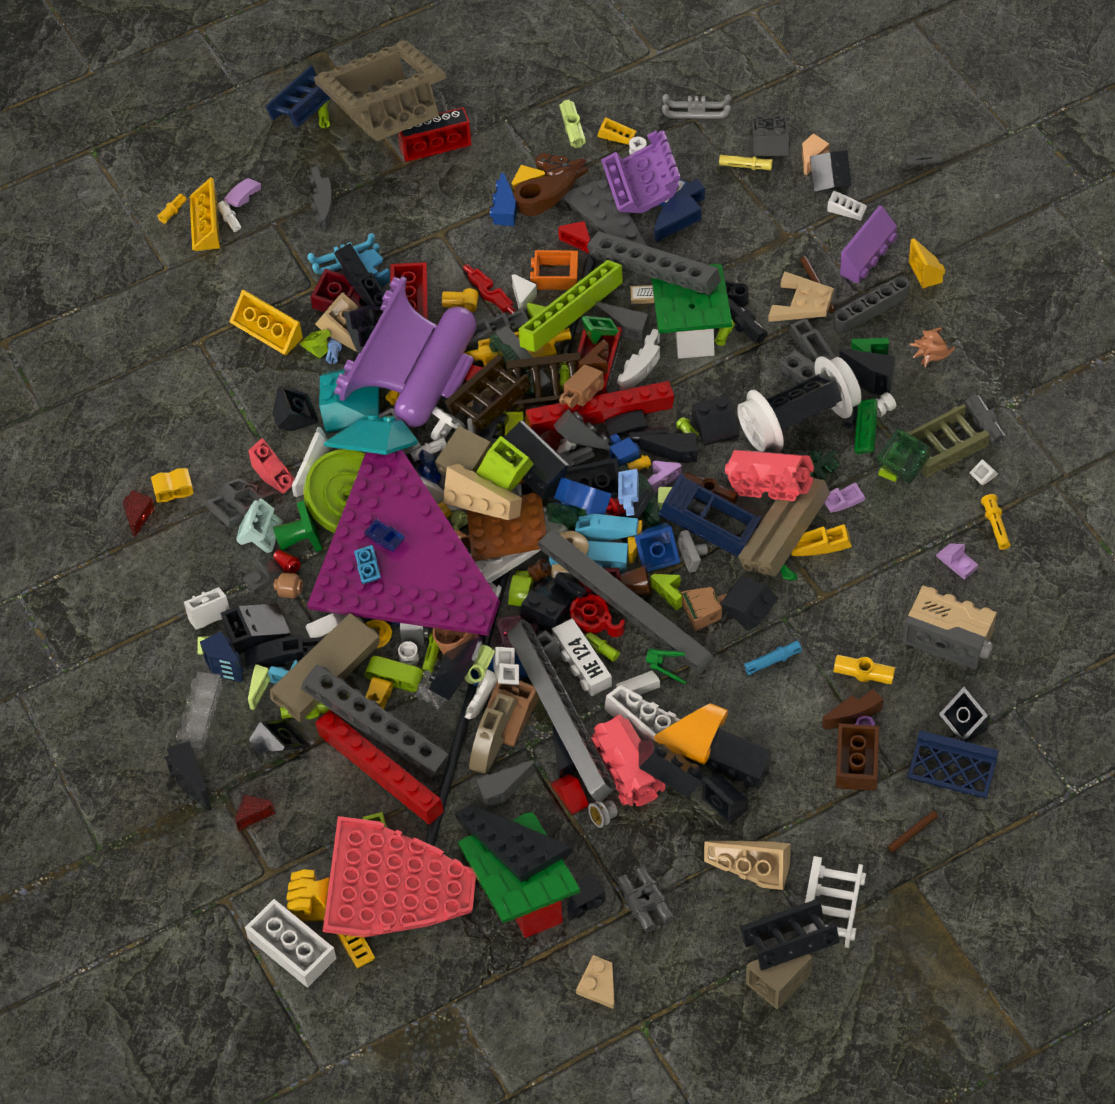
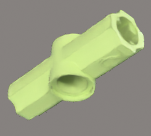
M564 100L559 104V108L564 121L565 132L568 134L571 146L580 148L586 143L580 124V116L577 114L574 102Z

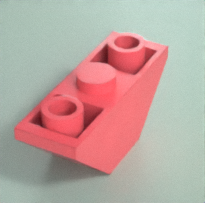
M261 438L248 450L251 465L263 481L284 494L292 486L295 479L265 440Z

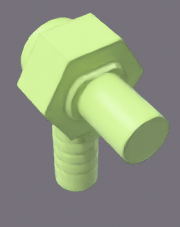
M456 510L447 518V520L451 521L455 530H460V528L468 523L467 514L460 510Z

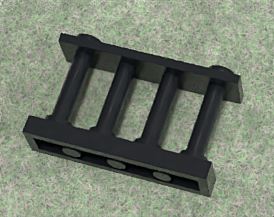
M818 899L740 926L744 945L748 947L755 944L759 950L756 953L761 971L840 943L836 924L826 927L822 922L824 917L821 902ZM814 923L818 930L806 934L802 927ZM794 930L798 937L787 941L783 934ZM775 937L778 944L767 948L763 941Z

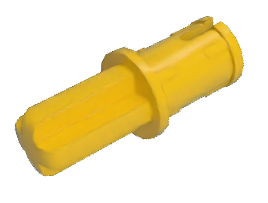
M179 194L171 203H167L165 209L157 215L158 219L164 224L167 223L174 214L178 213V209L187 200L183 194Z

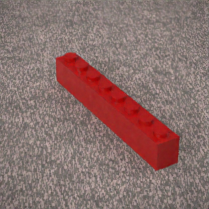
M669 381L596 395L584 406L576 404L573 408H570L566 403H557L527 409L525 423L538 436L555 433L557 430L553 425L568 409L573 413L577 411L584 418L583 421L586 424L590 422L594 425L604 423L606 419L631 411L643 410L644 414L672 409L674 393Z
M329 710L315 722L318 734L322 739L430 825L444 812L441 799L332 711Z

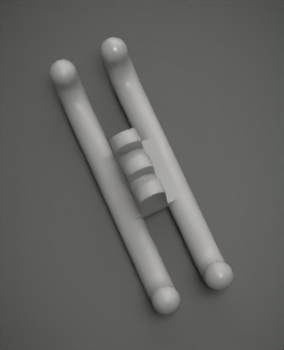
M664 94L662 97L665 104L662 106V111L669 118L722 119L731 112V106H729L731 102L730 95H726L724 100L720 102H705V96L701 97V101H698V96H695V101H692V96H688V101H671L667 94ZM669 107L688 108V112L670 111ZM705 108H724L722 112H705Z

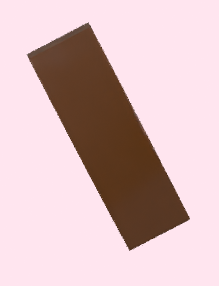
M873 689L859 700L851 695L823 716L822 728L824 730L836 729L839 724H855L857 718L863 715L872 717L883 709L884 699Z

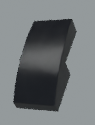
M643 410L623 413L605 420L609 436L615 433L620 436L627 432L640 431L648 427Z

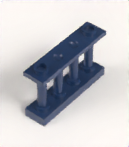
M310 65L265 106L271 120H275L282 113L289 115L293 125L299 127L330 99L318 86L310 88L315 84L314 77L317 76L313 66ZM303 93L307 94L303 99L299 98ZM292 103L296 104L292 109L288 108Z

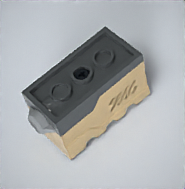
M922 585L905 621L903 643L977 670L981 659H987L991 654L993 644L990 639L993 635L997 612L986 607L982 609L976 608L971 601L959 602L952 594L943 596L938 594L935 588Z

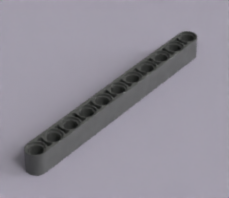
M550 529L538 542V547L545 554L667 650L685 652V656L676 657L694 671L701 674L714 660L713 655L556 531Z
M520 620L507 633V636L513 648H515L526 673L590 795L596 801L602 802L616 789V785L533 628L527 621Z

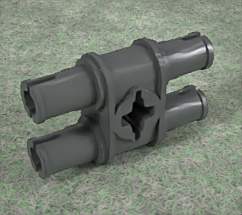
M642 866L636 870V875L643 886L635 889L628 875L619 877L617 882L624 893V901L628 903L632 910L633 917L639 920L644 931L648 933L656 928L649 912L657 910L664 924L672 922L674 915L667 905L668 898L662 893L658 881L653 880L646 866Z

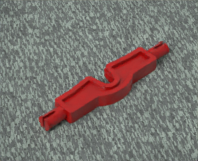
M469 264L463 266V270L468 273V279L479 289L483 299L494 303L503 313L508 312L512 314L517 311L513 308V301L506 296L501 288L489 291L493 287V281L478 268L474 270Z

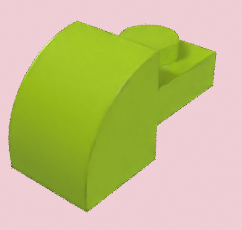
M517 570L516 574L513 575L508 605L521 607V603L532 590L535 581L529 576L528 571Z

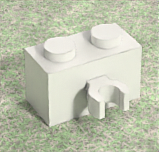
M219 587L206 593L202 592L197 597L192 596V599L184 602L188 619L196 630L215 621L222 620L220 613L230 609L227 596Z

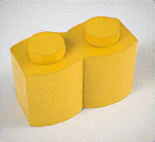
M178 468L170 473L161 472L151 477L158 503L168 502L175 498H185L194 494L187 468Z

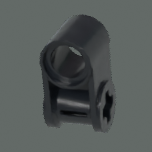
M725 280L728 298H733L741 307L746 306L749 303L748 286L744 283Z

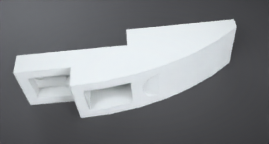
M653 329L651 334L645 338L644 348L639 350L638 355L632 354L630 360L626 361L624 372L619 375L617 380L619 391L635 387L646 378L660 359V346H658L660 334H658V330Z

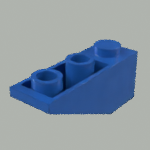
M501 173L500 179L496 180L497 193L493 194L494 207L491 206L490 217H493L494 225L514 226L517 215L516 200L505 174Z

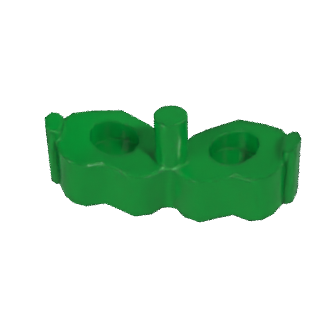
M784 563L779 571L782 572L783 578L789 581L798 580L797 574L792 572Z

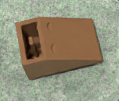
M519 681L518 685L498 684L497 682L487 708L491 709L498 693L515 698L518 701L501 735L504 744L514 747L539 700V696L534 686Z

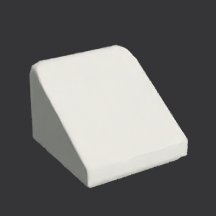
M983 459L970 471V474L981 485L986 484L998 475Z

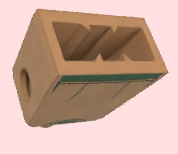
M712 587L681 592L682 605L694 632L722 618V606L720 603L727 594L716 596Z

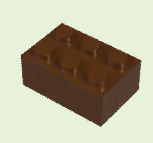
M838 725L835 788L876 791L879 726Z

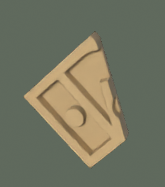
M593 955L576 989V994L613 1009L612 962Z

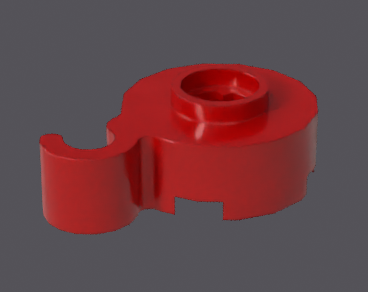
M588 594V596L582 598L577 597L572 602L570 618H573L583 634L589 632L597 634L603 630H606L611 637H620L624 634L625 621L621 619L618 625H612V616L609 614L606 601L600 596Z

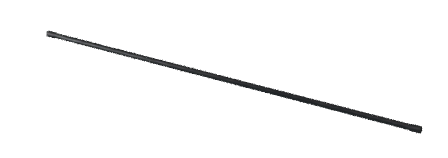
M586 257L581 280L594 270L596 263L594 257ZM579 318L567 327L570 329L572 339L564 340L560 355L570 353ZM559 366V368H558L559 380H560L559 369H561V366ZM552 385L549 392V396H553ZM547 434L540 435L539 437L546 442ZM524 483L522 495L532 493V489ZM510 571L500 576L497 580L496 587L500 585L502 588L499 596L500 604L489 635H482V644L488 647L490 646ZM470 683L438 793L443 811L469 719L465 717L466 710L477 690V686ZM443 813L429 826L425 842L432 846H435Z

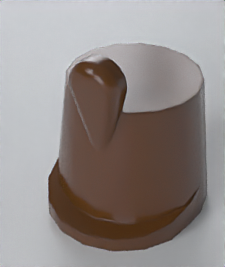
M641 565L639 568L620 574L621 583L639 597L651 596L650 579L646 565Z

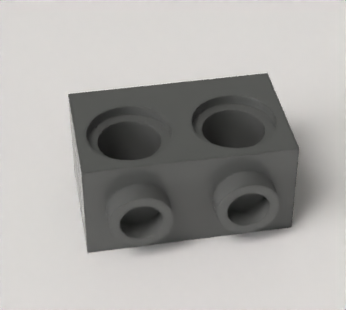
M794 350L780 363V374L784 379L797 385L816 375L815 363Z

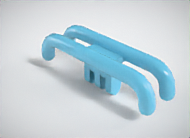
M373 233L368 235L367 241L353 246L357 252L365 250L372 245L377 253L380 250L379 244H373L375 241ZM338 247L333 248L334 252L339 250ZM334 252L321 257H315L313 253L308 254V260L313 264L312 269L316 274L322 275L324 269L331 271L343 269ZM332 260L337 262L322 268L318 265Z

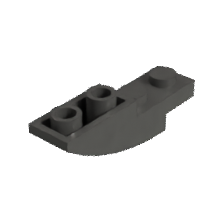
M318 166L311 167L312 175H309L311 186L315 185V188H313L314 202H311L313 213L317 212V215H315L317 225H321L324 232L327 231L332 219L333 198L329 177L321 178Z

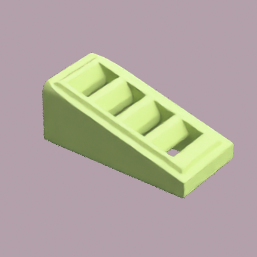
M255 665L248 695V702L252 710L256 709L270 683L269 669L260 665Z

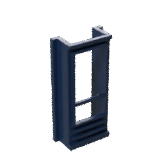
M681 473L658 515L736 557L739 556L761 519V516H756L685 478ZM693 497L707 503L700 516L687 510ZM709 506L748 525L741 538L704 519L703 517L706 516Z

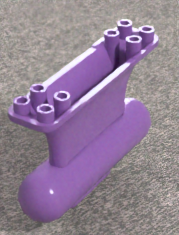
M394 276L390 284V291L386 290L382 299L384 302L380 310L384 312L355 362L347 360L344 366L345 372L344 374L340 373L334 393L340 395V400L345 401L352 392L363 387L374 386L400 393L394 406L397 419L402 420L406 426L415 428L427 422L441 396L449 398L461 387L474 362L473 357L464 352L476 331L477 325L473 313L466 308L458 306L449 308L441 317L438 325L427 320L417 313L407 299L405 291L407 278L402 276L399 279Z

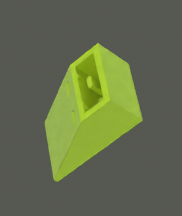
M500 436L488 450L476 473L483 479L492 481L494 485L512 492L534 463L528 456Z

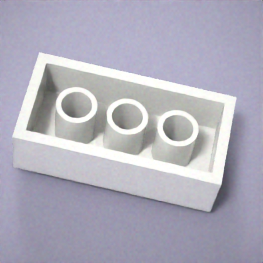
M275 899L245 927L250 941L307 988L336 960L334 947Z

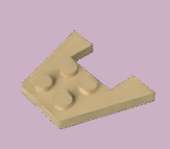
M784 271L781 288L796 289L790 307L772 305L768 316L769 322L827 316L834 295V288Z

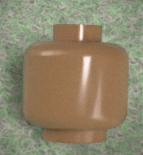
M281 573L278 579L274 581V590H277V594L281 598L295 599L298 595L302 594L303 580L297 574Z

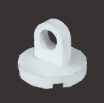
M437 406L434 407L432 413L440 419L431 433V438L434 441L440 438L445 439L452 427L455 429L458 426L466 428V425L453 415L447 414Z

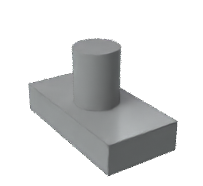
M684 530L680 532L676 543L689 573L696 572L701 561L699 556L707 555V545L705 543L694 545L689 531Z

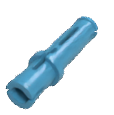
M796 640L786 646H779L768 654L744 663L745 670L748 675H751L779 661L784 662L788 657L802 652L801 645Z

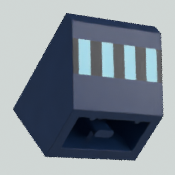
M218 632L200 641L205 663L214 677L236 682L243 681L242 672L244 670L240 663L241 658L237 651L233 652V645L229 637L225 638L222 632Z

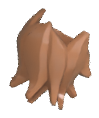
M941 327L929 331L924 330V336L920 340H915V343L910 344L919 348L913 356L914 358L924 356L921 361L924 367L931 361L945 359L955 349L954 346L948 349L947 341H943L939 333L943 330Z

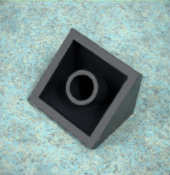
M965 686L939 713L960 741L968 742L988 730L990 715Z

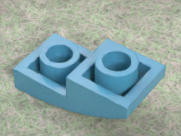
M373 545L355 550L354 554L362 584L380 579V569Z

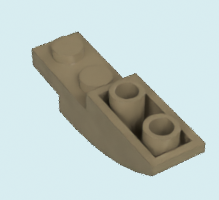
M498 693L491 709L486 708L473 743L469 764L470 770L484 775L488 774L504 741L501 735L518 702L515 698Z

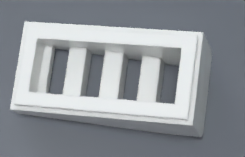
M833 191L828 202L827 211L861 221L867 205Z

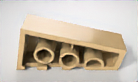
M459 463L447 467L443 504L506 520L520 517L521 497L503 487L494 485L488 479H483L477 473L465 469Z

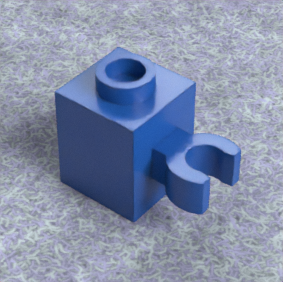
M616 433L609 436L612 440L610 442V458L617 459L619 471L627 467L626 463L639 459L640 449L637 443H633L629 437L621 441Z

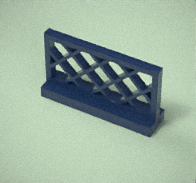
M920 730L907 779L987 799L999 750ZM920 747L929 749L932 755L922 759L919 754ZM947 753L952 760L942 764L937 756ZM935 758L939 767L930 771L925 762ZM961 758H967L971 765L962 769L957 761ZM954 763L959 772L949 776L945 767ZM981 763L991 765L990 771L981 774L977 766ZM921 764L927 772L922 776L913 774L914 768ZM974 768L979 777L969 781L965 772ZM942 769L947 778L942 781L935 780L932 774ZM962 775L966 784L957 786L952 779ZM982 780L985 785L984 792L975 790L972 784Z

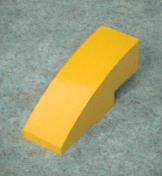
M845 524L828 530L825 527L806 532L791 554L792 556H810L851 548L849 532Z

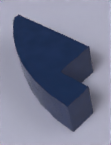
M698 179L678 190L665 204L654 228V240L656 242L701 220V207L697 203L705 199V187Z

